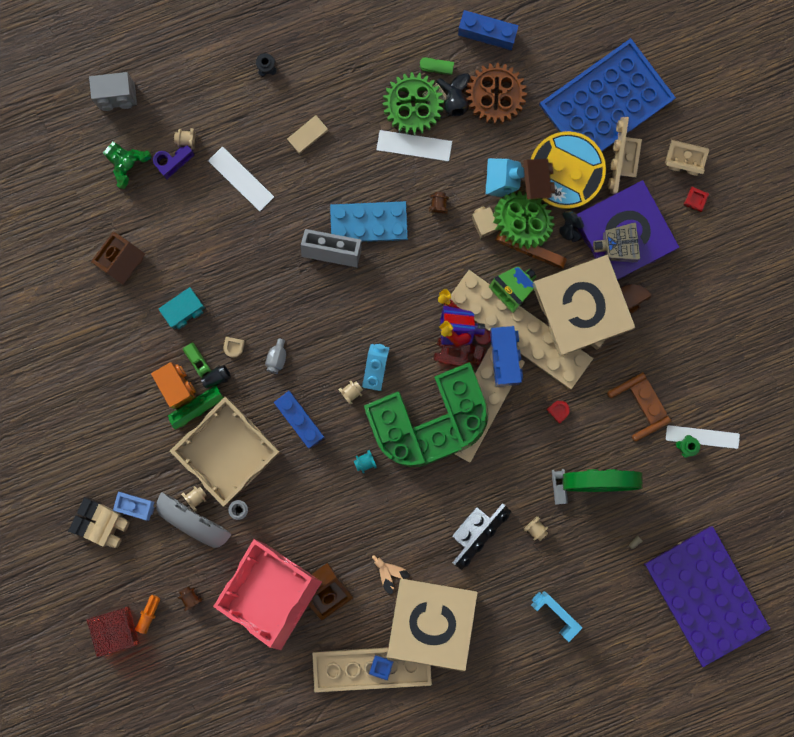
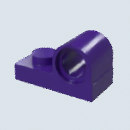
M187 145L179 148L173 158L166 151L157 152L153 157V163L161 174L168 179L195 154ZM163 158H167V164L161 166L159 164L160 160Z

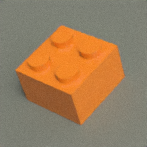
M170 362L151 373L170 408L178 409L196 398L194 395L196 390L191 382L186 381L185 376L187 374L182 366Z

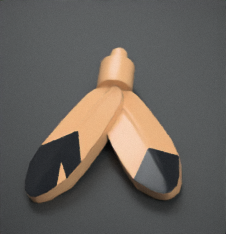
M375 555L372 556V559L375 561L374 564L380 568L381 581L384 590L388 594H392L394 589L391 575L401 579L410 577L406 569L384 563Z

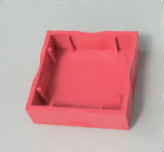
M254 539L240 561L236 573L227 583L213 607L231 620L243 625L249 633L270 648L282 650L322 581L267 544Z

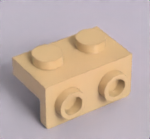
M671 140L665 163L669 166V169L674 171L683 169L687 170V173L698 176L699 173L704 174V166L709 148Z

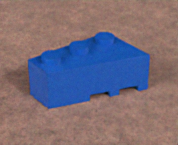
M514 326L491 328L490 336L495 387L519 385L522 383L523 373L519 366L521 353L520 350H517L516 343L519 342L518 330L515 331Z

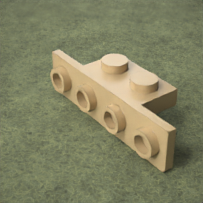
M621 117L616 126V131L619 133L613 147L616 153L615 159H612L611 162L612 178H609L608 189H610L611 194L618 193L620 176H637L642 139L626 137L629 117Z

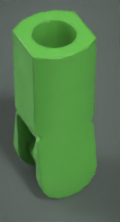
M422 58L420 60V68L423 71L452 75L454 62L431 58Z
M190 343L183 348L184 353L201 378L208 371L209 373L211 372L210 367L194 343ZM202 361L204 365L198 369L196 364Z

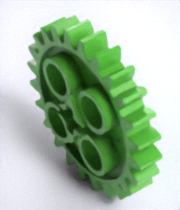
M411 72L410 78H407L406 74H403V80L396 77L397 84L390 82L392 89L386 88V92L389 95L383 96V99L387 101L383 103V107L387 108L384 110V115L390 114L387 117V121L393 120L392 127L399 125V132L405 128L406 134L409 133V130H412L415 135L417 129L423 133L424 127L430 130V123L436 125L435 118H441V115L437 112H443V108L440 105L444 104V100L439 99L443 96V93H437L440 87H433L435 81L428 82V76L421 79V73L418 74L417 78L414 77L413 72ZM404 91L409 95L406 98H401L399 93ZM419 91H427L428 93L425 97L417 95ZM411 101H415L416 105L412 107ZM425 109L428 111V114L421 116L418 111ZM402 110H407L409 115L402 117L399 113Z
M518 191L516 195L512 192L510 195L506 194L503 199L499 200L494 209L493 216L496 218L493 223L498 224L495 228L496 230L502 231L500 236H507L506 242L512 240V246L518 243L519 248L525 245L529 249L531 245L536 248L538 244L541 246L548 240L553 232L554 223H552L554 217L549 216L551 210L545 209L547 204L542 205V199L527 200V194L522 195Z

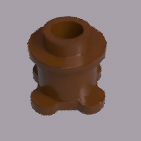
M435 192L434 195L430 196L432 203L429 207V212L448 214L446 206L449 197L444 192Z
M188 586L179 592L181 596L178 599H181L185 605L184 611L202 601V598L199 599L196 595L195 588L190 589Z

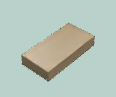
M315 115L287 140L300 155L328 132V128Z

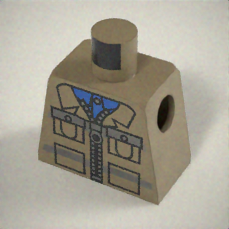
M636 223L606 230L603 233V240L593 241L594 253L605 252L610 261L638 262L640 260Z

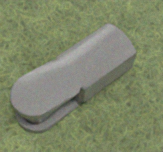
M561 469V471L552 470L555 505L568 503L567 491H563V484L556 485V479H562L563 482L564 469Z

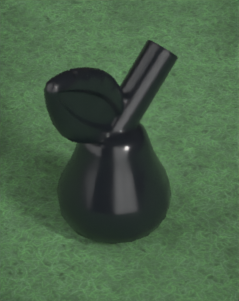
M468 73L455 77L451 85L441 78L436 82L448 92L444 107L446 113L450 116L458 117L468 111L469 103L462 93V90L467 87V83L470 82V75Z

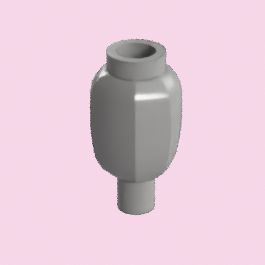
M278 338L276 346H273L268 352L265 365L270 373L278 374V371L284 366L286 351L283 348L285 343L283 339Z

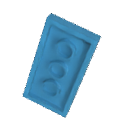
M406 201L330 205L331 234L360 239L361 242L407 240Z

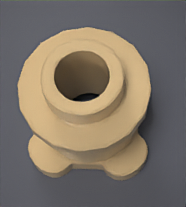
M191 128L190 131L179 129L178 132H175L174 143L177 144L178 148L188 145L191 147V150L195 149L196 132H194V129Z
M349 381L350 384L345 388L338 389L350 405L353 404L352 401L359 395L362 396L360 392L363 389L357 381L354 383Z
M194 486V489L187 495L184 492L181 495L196 512L197 509L195 507L203 501L206 502L205 497L207 495L201 487L197 489Z
M535 517L523 529L534 537V541L536 539L541 541L548 534L546 531L548 527H545L539 521V517Z

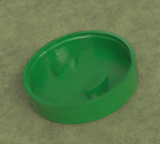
M588 469L587 471L563 474V491L617 492L643 489L642 472L618 471L617 469L599 471L598 469Z

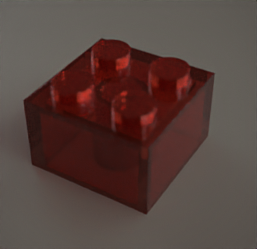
M129 606L86 619L97 657L139 644Z

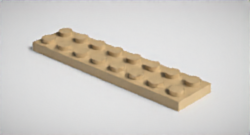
M468 270L452 292L449 300H452L457 307L473 312L475 322L485 324V328L489 331L491 328L514 326L515 331L518 330L519 342L516 343L517 350H520L521 355L571 390L593 358L581 349L559 357L549 326L521 306L512 313L489 288V283Z

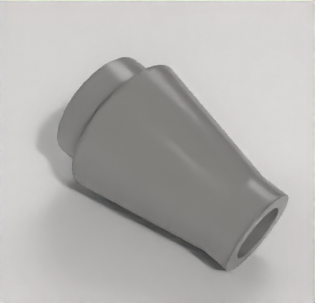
M236 500L230 504L228 511L233 519L240 520L247 515L248 507L245 502ZM238 506H241V508H243V511L241 513H238L237 511Z

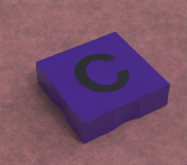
M643 180L576 214L578 217H581L584 225L582 229H577L584 242L591 249L595 259L605 256V252L594 253L593 241L603 240V233L606 230L636 223L640 260L638 262L610 261L617 281L679 248Z

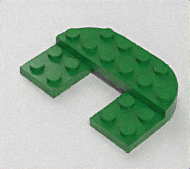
M470 362L434 376L448 414L413 428L399 391L364 405L377 444L388 458L403 466L420 467L463 451L479 440L486 429L489 413L487 401L484 398Z

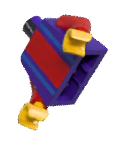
M443 289L438 297L439 303H445L439 326L441 329V344L455 346L471 344L474 334L484 335L485 324L475 323L474 313L457 307L452 300H449L451 293L447 289Z

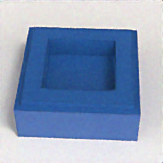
M375 655L369 675L388 681L394 661Z

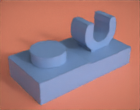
M118 492L113 511L149 521L155 507H153V501Z

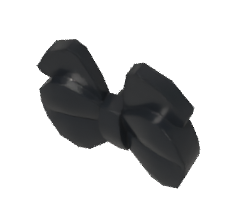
M565 211L562 213L565 224L560 227L559 232L566 240L572 239V242H577L581 239V235L574 228L582 229L584 227L583 221L574 212Z

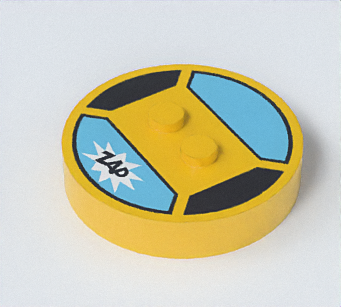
M571 131L555 133L544 139L532 154L531 159H549V163H553L554 174H550L551 182L555 183V193L552 194V198L542 199L550 206L560 209H573L583 206L597 195L604 183L606 164L603 153L593 140L581 133Z

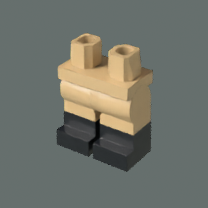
M84 497L77 511L79 515H75L68 532L77 534L103 547L118 548L122 538L114 535L116 529L125 532L130 522L122 517L123 514L113 511V509L90 497Z

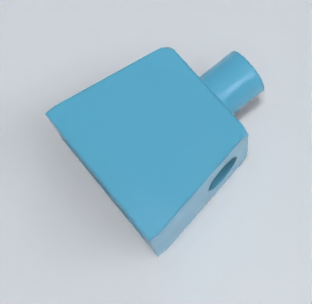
M489 158L486 194L503 197L506 194L508 195L519 190L521 178L525 177L521 162L510 159Z

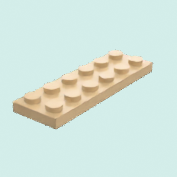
M491 345L475 373L488 405L487 426L476 443L463 451L455 453L456 456L469 463L472 461L512 387H495ZM523 360L519 361L520 369H522L525 363Z
M388 647L313 652L314 691L329 692L431 686V665L393 660L394 662L387 681L369 675L375 655L387 658Z

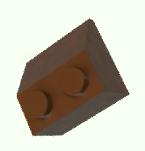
M549 159L523 160L527 200L552 198V194L555 193V183L551 182L550 174H554L553 163H549Z
M113 231L91 262L118 282L124 284L131 277L136 266L142 262L145 253Z
M328 563L311 574L322 581L308 606L321 620L353 599L351 593Z

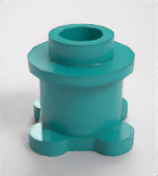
M370 450L359 457L356 455L357 460H354L357 471L362 470V473H365V470L373 467L374 469L377 468Z

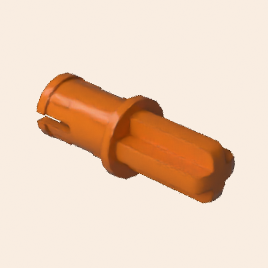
M151 595L145 609L140 612L141 617L135 628L137 632L147 634L152 620L156 617L154 613L160 602L158 596Z

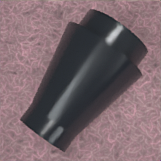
M218 365L205 377L201 378V382L207 389L228 382L231 375L225 365Z

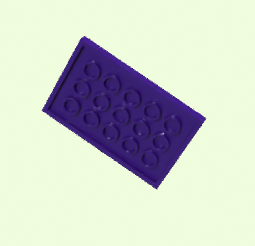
M713 526L704 529L644 563L702 667L770 630L769 625Z

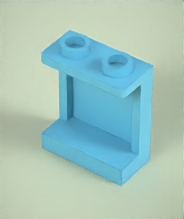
M545 591L543 593L538 592L533 597L531 606L536 611L544 604H547L566 623L559 633L568 642L582 629Z

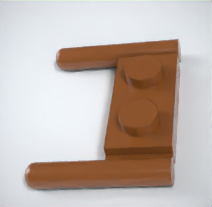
M643 372L607 392L608 397L613 398L630 388L647 421L650 423V426L632 435V439L635 442L671 423L669 416Z

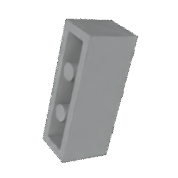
M305 229L301 242V255L306 258L358 267L361 255V240Z

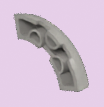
M163 492L159 495L157 500L158 514L182 532L213 548L222 546L230 538L231 533L222 526L203 516H199L191 511L190 508Z

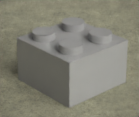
M128 72L89 76L91 99L99 109L110 111L115 107L129 109L133 105H137L135 83Z

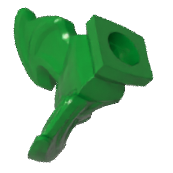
M112 142L103 152L104 156L115 166L113 173L117 180L116 186L119 189L127 187L129 178L126 173L134 166L136 161L146 162L152 158L148 150L145 152L134 149L127 151L115 142Z

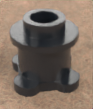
M263 53L257 57L256 65L260 76L276 74L277 70L274 67L275 59L270 54Z

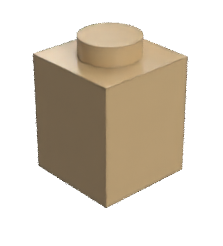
M481 207L474 211L472 220L480 239L498 232L495 229L498 224L493 223L495 217L490 207L487 209Z

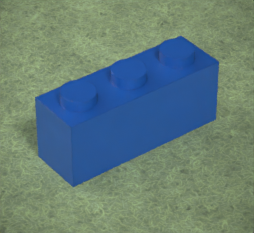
M464 10L458 35L512 50L519 25Z
M290 391L274 401V404L308 449H311L325 438Z

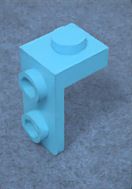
M382 344L370 345L363 388L381 391L389 347H385Z

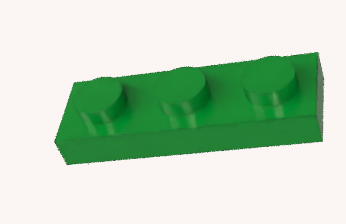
M215 385L169 414L168 418L172 427L175 430L183 427L193 418L201 416L204 411L212 406H216L223 399L221 391Z

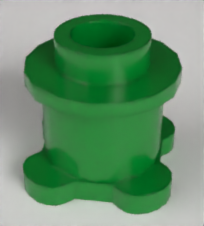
M686 435L682 441L676 442V447L681 450L683 457L688 458L699 452L700 443L691 435ZM689 443L692 445L690 450L688 449Z

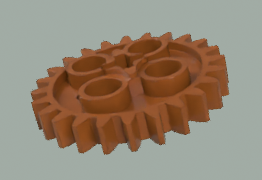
M489 63L488 69L482 66V72L476 70V77H470L473 83H467L469 90H466V95H469L467 100L472 102L469 105V109L475 108L473 115L479 113V120L485 117L487 124L490 119L493 120L494 125L497 120H500V123L503 124L505 118L510 122L511 115L517 117V111L521 112L523 109L521 105L526 103L522 99L527 97V93L522 92L527 87L526 85H521L524 78L518 79L519 72L513 74V67L506 70V64H504L503 68H500L499 63L496 64V68H493L491 63ZM495 78L499 79L497 110H494ZM490 81L492 86L487 88L482 83ZM508 82L511 87L504 88L501 83ZM488 99L491 105L484 106L481 101ZM507 100L510 106L503 107L500 102Z

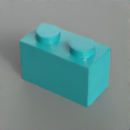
M189 287L161 306L159 311L172 329L175 330L177 328L179 330L187 325L186 321L192 317L195 319L203 314L202 310L205 309V306L193 289Z

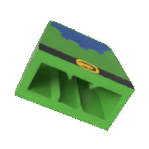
M515 267L495 277L489 288L514 313L533 291L532 284L536 274L532 269L524 272L520 267Z

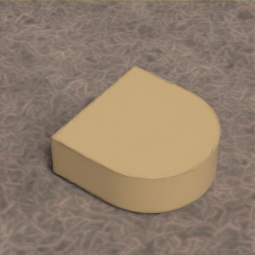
M226 337L224 343L225 354L231 358L239 357L243 352L245 340Z

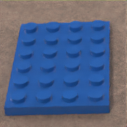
M630 38L539 103V106L559 132L571 131L581 133L593 140L602 152L618 139L619 132L616 131V126L621 117H629L626 133L628 134L674 101L676 97Z

